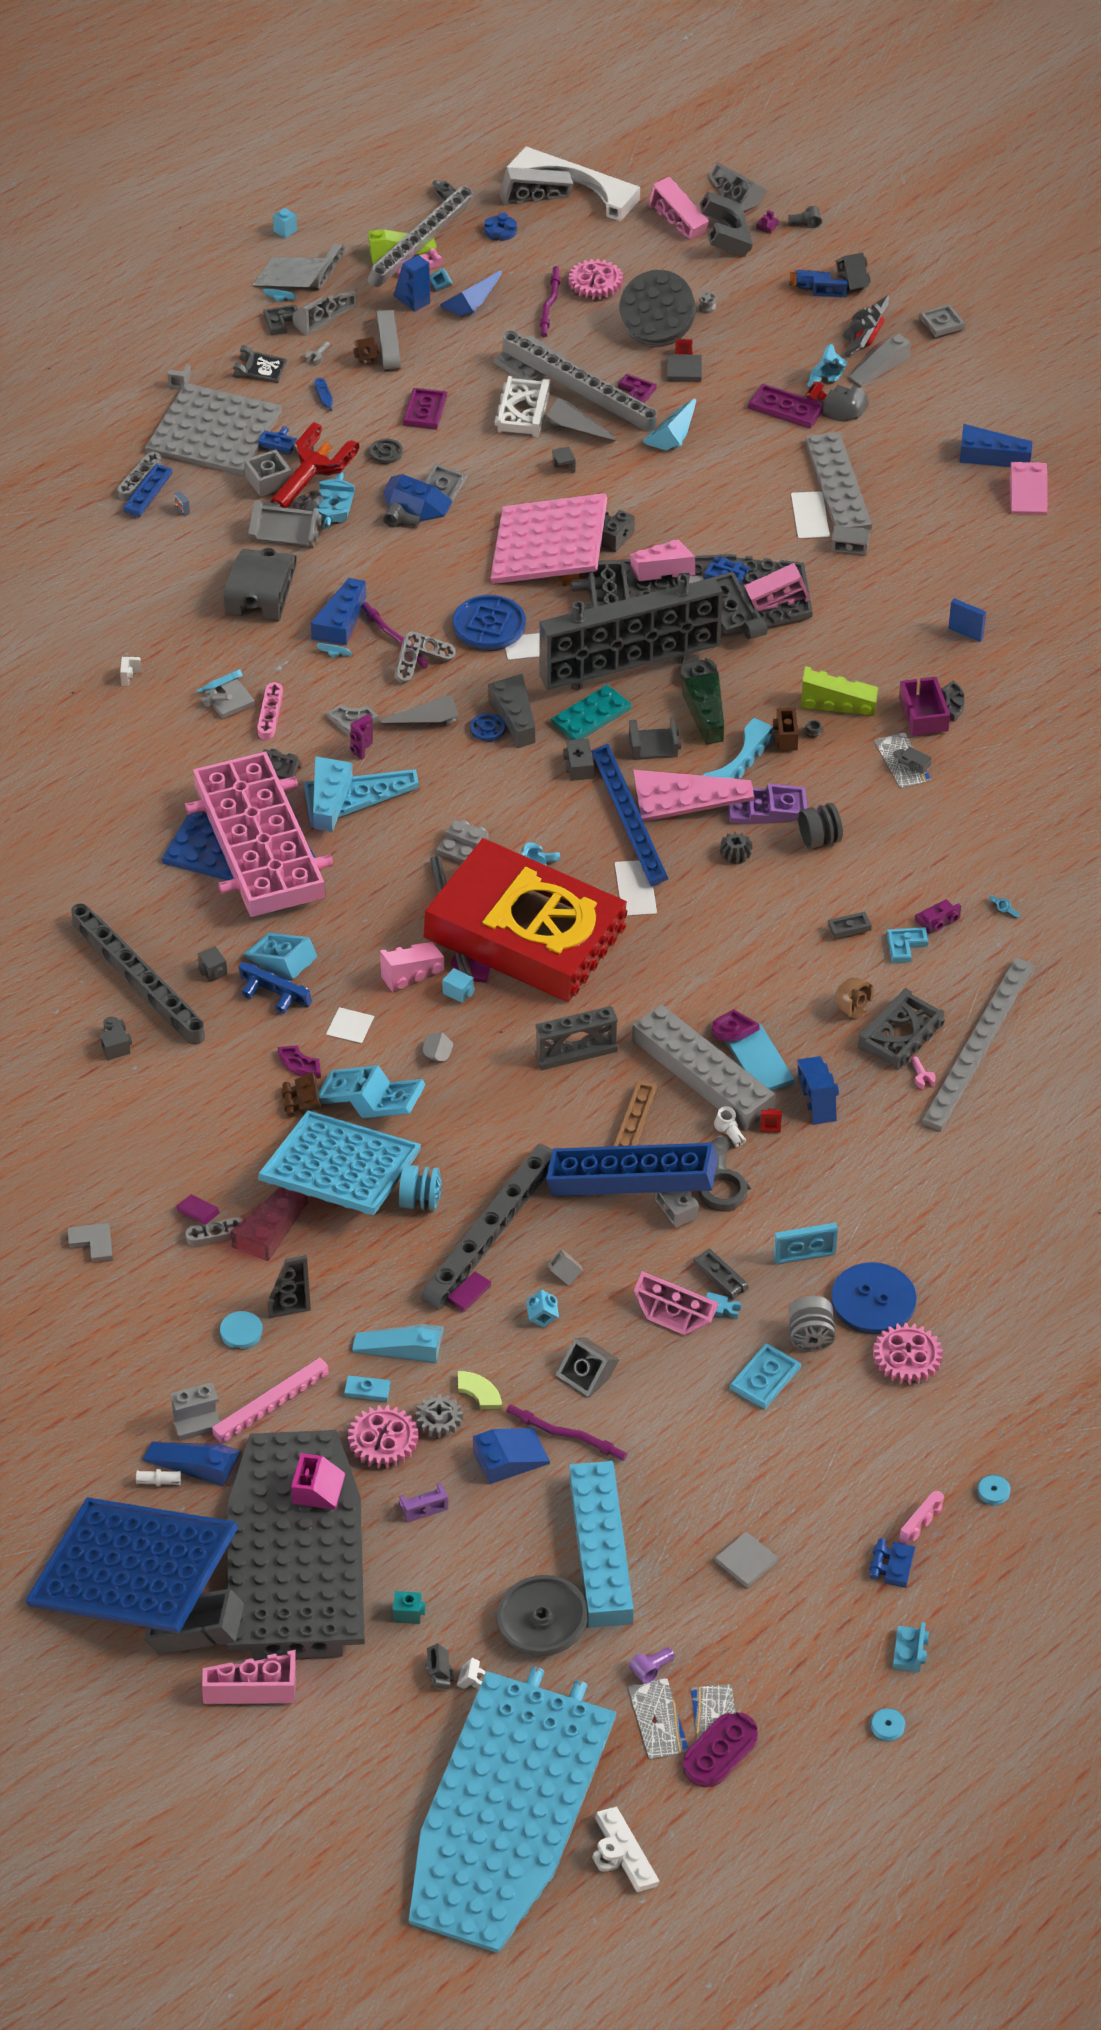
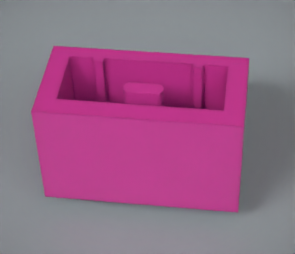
M301 1453L291 1486L292 1504L336 1510L345 1473L323 1456Z

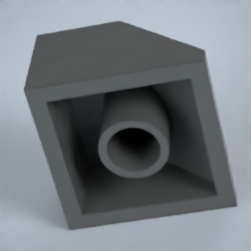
M586 1337L574 1338L555 1375L586 1396L591 1397L610 1378L619 1359Z

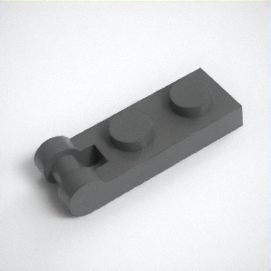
M710 1248L694 1258V1265L724 1291L728 1299L733 1300L738 1296L739 1292L743 1293L748 1290L747 1282Z

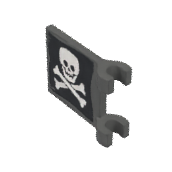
M242 345L240 359L248 361L245 367L241 363H235L233 377L249 376L278 383L287 359L255 352L248 346Z

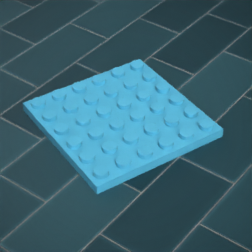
M308 1110L259 1172L258 1180L319 1198L326 1202L342 1205L346 1208L355 1209L365 1214L374 1215L401 1179L403 1165H411L419 1154L421 1144Z

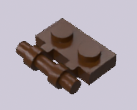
M313 1072L294 1079L295 1086L291 1087L289 1082L282 1084L281 1093L285 1099L284 1110L287 1112L288 1117H294L297 1110L305 1114L308 1110L313 1111L321 1108L317 1079ZM297 1096L298 1100L293 1101V1097Z

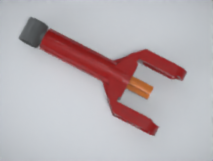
M313 422L296 441L301 465L274 495L271 502L266 501L263 505L288 508L316 474L329 476L341 473L358 453L359 443L353 440L347 441L332 460H329L326 456L333 447L328 442L323 443L317 452L311 450L320 439L322 425Z

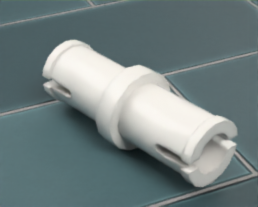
M156 1469V1471H136V1485L156 1484V1487H160L161 1485H180L181 1471H161V1469Z

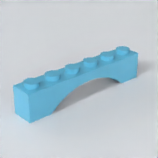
M753 718L744 728V746L738 757L725 767L705 773L703 776L742 778L745 770L751 767L754 760L762 755L764 748L772 743L774 739L773 726Z

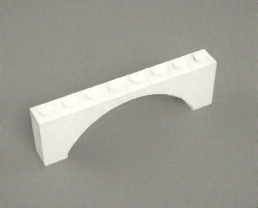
M525 147L507 166L512 168L569 172L573 182L587 186L596 192L606 205V216L621 221L640 201L639 186L529 147Z

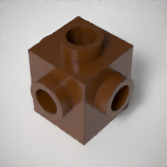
M374 337L356 340L354 342L355 348H353L354 357L358 358V362L363 361V364L373 363V359H376L379 354V348L374 342Z

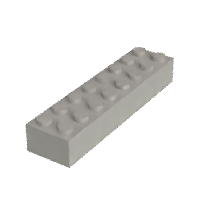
M662 1004L633 1024V1042L718 1110L724 1106L732 1108L736 1113L735 1121L743 1130L746 1131L761 1120V1110H767V1108L774 1109L775 1093Z

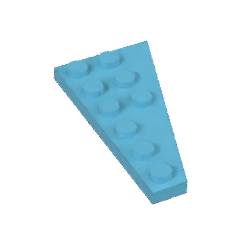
M416 769L353 776L338 818L419 788ZM314 781L303 782L310 828L314 827Z

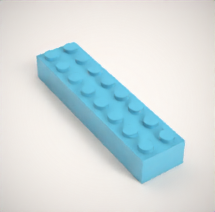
M613 1461L569 1464V1482L584 1598L588 1612V1628L633 1624V1602Z

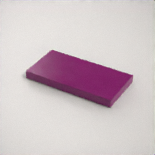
M763 383L748 403L749 409L810 429L822 414L824 403Z

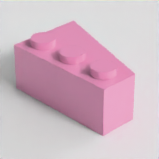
M679 539L672 540L668 543L655 545L654 547L630 554V569L638 581L661 579L662 575L671 574L673 577H678L680 573L695 575V556Z
M433 942L411 945L409 949L398 947L395 951L391 952L380 950L381 978L392 992L403 989L408 985L443 971L444 956Z

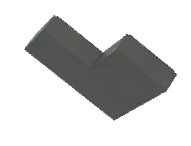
M296 304L263 310V316L270 335L287 333L285 322L293 321L292 313L298 310Z

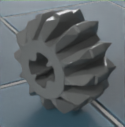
M734 832L733 835L727 833L726 837H722L720 854H722L723 859H728L729 863L732 861H736L737 864L739 861L745 862L747 858H750L753 846L752 841H750L749 836H744L743 832L741 834Z

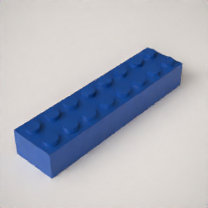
M713 1143L555 1148L552 1151L546 1181L552 1196L712 1191L718 1157Z

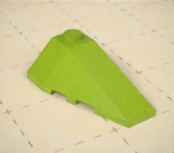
M385 229L368 231V248L372 267L408 233ZM433 238L415 255L425 254L430 249L437 251L435 239Z

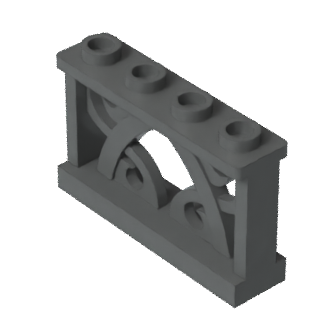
M905 988L859 1035L858 1048L864 1052L866 1050L899 1070L909 1062L910 1057L914 1053L920 1051L922 1045L932 1038L933 1033L937 1029L940 1030L943 1027L945 1011L939 1010L912 995V991ZM926 1016L931 1018L928 1023L924 1022L927 1019ZM909 1021L911 1022L913 1034L893 1037L894 1029L891 1026L892 1023L904 1024ZM886 1030L889 1031L890 1034L889 1036H887V1033L883 1032ZM892 1045L894 1052L897 1048H900L902 1050L898 1054H895L888 1050V1046Z
M604 1007L536 1024L535 1057L541 1071L617 1052L618 1018L613 1007ZM574 1033H588L581 1040L565 1041Z

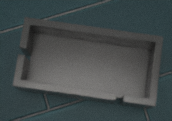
M231 1589L202 1593L179 1633L148 1628L145 1641L158 1654L214 1646L215 1642L218 1645L236 1642L244 1603Z

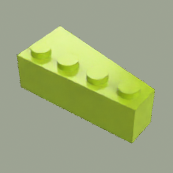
M805 666L801 708L875 716L878 687L859 681L850 682L842 676H838V678L827 675L828 672L821 670L820 672L812 671L811 667Z

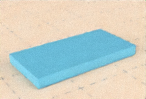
M760 1023V1030L746 1038L732 1042L725 1041L739 1066L771 1091L794 1084V1077Z

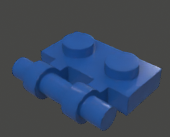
M714 557L713 562L710 563L704 573V578L708 579L733 571L741 584L745 573L749 571V566H745L742 562L738 561L736 563L728 561V558Z
M879 1538L873 1549L874 1559L870 1562L869 1570L871 1572L869 1577L877 1580L879 1574L884 1575V1583L906 1588L915 1546L893 1542L892 1549L886 1548L887 1541ZM883 1558L889 1559L888 1565L882 1564Z

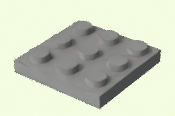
M532 335L526 337L566 360L564 356ZM504 351L494 357L496 365L517 379L540 381L546 377L543 373Z

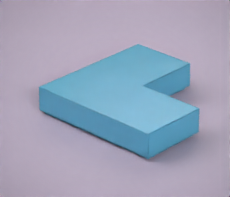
M926 927L890 929L886 932L892 963L911 962L910 947L928 946Z

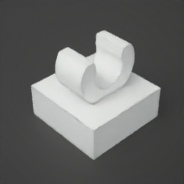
M471 1658L461 1666L457 1682L458 1687L466 1689L470 1685L474 1688L481 1686L482 1681L478 1680L477 1677L481 1678L484 1676L485 1671L479 1668L480 1661Z

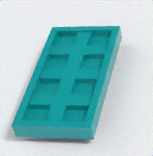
M606 684L552 717L551 724L571 740L584 739L631 710L632 703Z

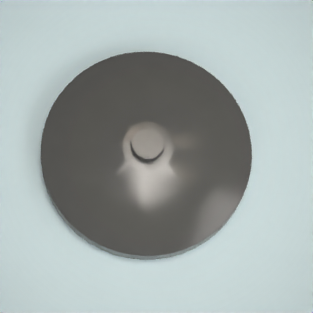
M553 1575L532 1576L519 1581L504 1594L497 1610L498 1626L503 1639L513 1649L531 1656H550L568 1649L581 1637L588 1620L587 1605L581 1591L568 1580Z

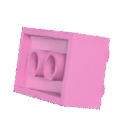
M1011 462L1009 476L1011 514L1047 515V463Z

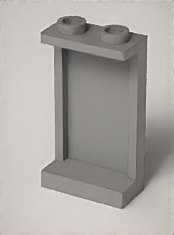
M254 500L248 535L252 541L314 548V544L318 542L319 538L317 527L321 525L322 515L319 514L318 508H314L313 511L273 507L262 505L261 501Z

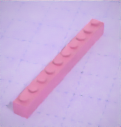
M318 1358L213 1426V1436L220 1443L228 1441L232 1436L251 1426L252 1423L271 1413L275 1408L294 1398L295 1395L303 1392L309 1386L314 1385L321 1378H325L329 1374L328 1365L321 1358Z

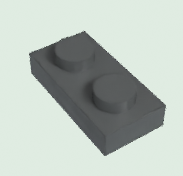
M865 912L828 920V927L834 939L871 931L872 926Z

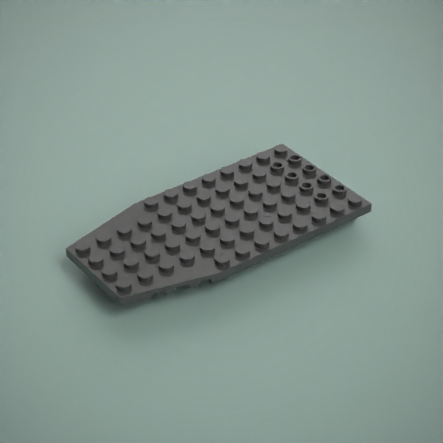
M337 1430L249 1434L228 1500V1520L235 1521L238 1525V1529L228 1545V1589H231L244 1603L236 1642L228 1643V1651L251 1650V1657L254 1661L267 1659V1655L272 1654L277 1656L287 1655V1651L295 1650L296 1659L343 1657L342 1645H364L365 1635L361 1497ZM301 1453L323 1456L345 1473L336 1510L292 1504L291 1486Z

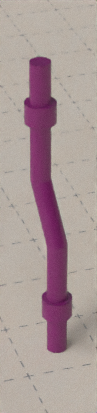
M557 266L553 267V273L550 277V284L552 285L551 296L543 304L542 318L540 319L542 337H547L548 328L550 327L549 308L558 296L560 276L559 267Z
M364 602L361 607L367 613L368 618L374 621L383 632L402 645L404 637L390 628L382 620L376 609L372 608L367 602ZM418 653L416 662L422 669H426L428 663L422 658V654Z
M511 1404L507 1408V1413L520 1418V1421L527 1425L532 1424L552 1435L580 1439L600 1449L601 1453L607 1456L612 1455L622 1461L627 1458L626 1452L614 1447V1444L607 1440L602 1441L580 1430L553 1426L535 1417L534 1413L528 1410L523 1411Z

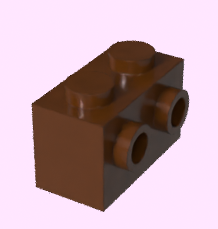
M777 708L776 719H773V730L777 731L774 732V742L778 743L779 751L798 750L799 733L796 708Z

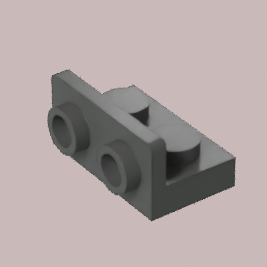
M263 749V752H267L278 778L286 779L293 777L296 774L297 768L302 766L298 756L288 753L285 755L276 749Z

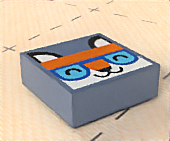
M180 491L174 493L175 507L184 516L189 515V500Z

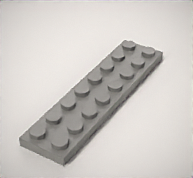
M840 432L806 436L805 442L834 526L872 530V523Z

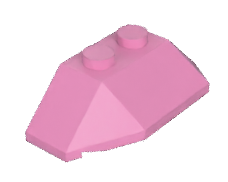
M643 1271L634 1289L647 1320L683 1335H687L711 1323L719 1305L716 1301Z

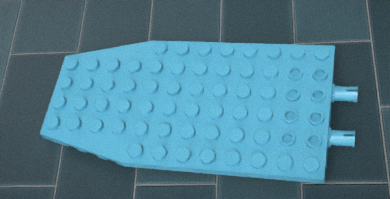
M531 1667L526 1683L486 1672L420 1832L409 1924L498 1954L516 1930V1926L525 1918L529 1908L535 1900H538L542 1890L553 1879L616 1719L615 1711L582 1701L588 1687L583 1681L580 1686V1680L574 1681L569 1697L539 1688L545 1672L541 1668H538V1671L535 1672L537 1667Z

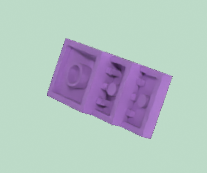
M768 784L766 789L753 788L755 800L727 806L729 823L767 824L798 819V812L808 808L805 787Z

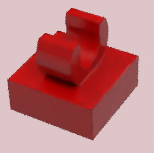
M675 339V354L692 355L693 339Z
M814 381L804 396L812 400L816 398L824 400L827 394L822 391L824 385L819 381Z
M772 1108L761 1110L760 1132L781 1133L782 1111H776V1109Z

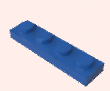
M156 464L125 504L124 512L140 517L172 475V468Z

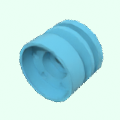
M404 1164L399 1188V1207L414 1209L416 1201L420 1200L421 1210L426 1209L427 1201H429V1210L436 1211L442 1187L440 1168L434 1167L432 1176H430V1168L425 1167L423 1175H419L418 1166Z

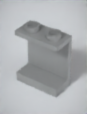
M213 1382L170 1393L173 1422L179 1441L213 1432L212 1427L220 1422L215 1402L219 1401Z

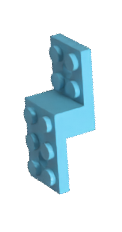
M378 1065L331 1070L319 1091L321 1104L350 1101L361 1118L410 1114L426 1084L422 1079L390 1082Z

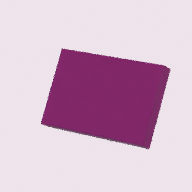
M413 388L403 419V426L437 430L447 399V392Z

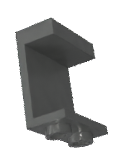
M674 717L670 718V728L638 730L637 720H629V738L633 760L678 757V749H681V739L677 738L679 736V726L675 725Z

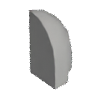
M443 1032L427 1035L423 1046V1053L431 1060L445 1061L449 1058L454 1043Z

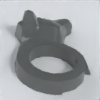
M717 1136L710 1142L713 1143L718 1157L714 1182L729 1180L734 1182L740 1191L737 1195L728 1199L715 1197L710 1191H698L701 1201L710 1209L730 1212L744 1203L747 1198V1190L751 1189L748 1181L738 1172L726 1169V1153L730 1147L729 1140L725 1136Z

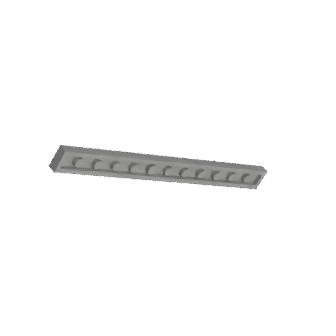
M1017 957L1014 959L926 1113L922 1125L940 1132L942 1131L1034 968L1033 963Z

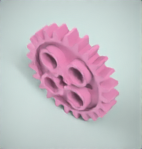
M590 259V262L584 260V264L578 262V266L574 265L569 273L571 290H574V293L579 292V296L586 295V298L592 296V299H595V297L601 299V296L608 298V294L613 296L614 292L618 293V289H621L623 284L621 269H617V265L612 266V262L606 263V260L602 262L599 259L596 262L593 259Z
M905 1323L904 1327L901 1328L899 1324H896L895 1330L889 1326L888 1333L882 1331L881 1337L877 1336L876 1343H874V1364L879 1365L878 1371L885 1370L884 1377L892 1375V1381L899 1378L900 1384L904 1380H907L909 1385H911L912 1380L920 1384V1378L928 1381V1375L934 1377L935 1371H939L943 1358L941 1342H937V1336L931 1337V1330L925 1333L924 1326L916 1329V1324H913L912 1328H910Z
M378 1405L376 1411L369 1407L368 1414L361 1411L362 1418L355 1416V1422L350 1423L351 1429H348L350 1451L354 1452L355 1458L361 1457V1463L368 1460L369 1467L374 1463H377L378 1469L381 1467V1464H385L386 1468H389V1463L397 1466L398 1460L405 1463V1456L411 1458L412 1451H416V1444H418L416 1422H412L411 1415L406 1417L405 1410L398 1413V1407L390 1410L389 1405H387L385 1410H382L381 1406Z

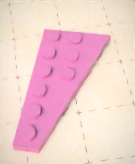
M634 770L640 815L643 822L755 800L751 780Z

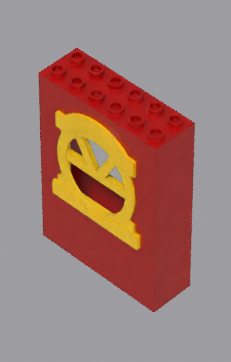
M482 838L425 910L423 937L569 1003L573 996H577L580 986L587 982L591 971L594 972L600 959L605 958L608 948L614 946L619 933L622 934L626 928V923L624 922L628 910H626L627 901ZM535 891L550 898L526 930L519 926L512 917L511 907L520 895ZM558 902H560V903H562V904H564V905H566V906H569V907H571V908H573V909H554V908H555V906L558 904ZM549 917L576 918V921L568 931L561 933ZM544 922L554 935L544 936L535 933Z

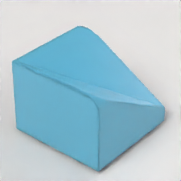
M444 268L430 275V280L436 291L453 285Z

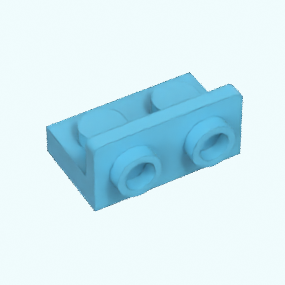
M921 1622L920 1629L898 1626L893 1669L920 1672V1666L926 1663L927 1650H923V1644L928 1645L929 1631H925L926 1623Z

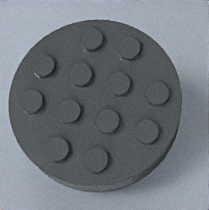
M651 270L636 276L628 283L620 298L619 311L625 329L632 338L642 344L658 347L674 343L675 339H681L689 331L695 319L696 304L689 285L682 277L667 270Z

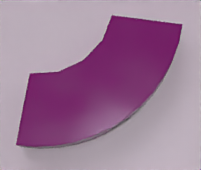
M298 1045L277 1047L278 1056L282 1064L289 1071L299 1076L313 1072L316 1079L321 1078L319 1059L303 1055L299 1051Z

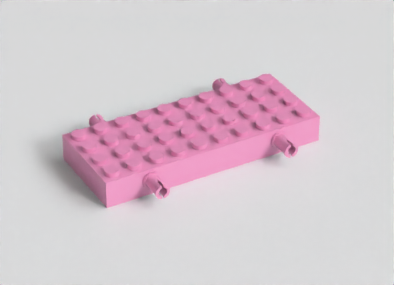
M267 752L193 769L194 786L200 800L185 803V810L187 815L201 811L206 812L234 879L218 882L221 895L238 890L250 917L325 898L324 880L319 869L333 866V859L331 854L317 858L312 856L284 793L285 790L298 788L296 776L279 780Z

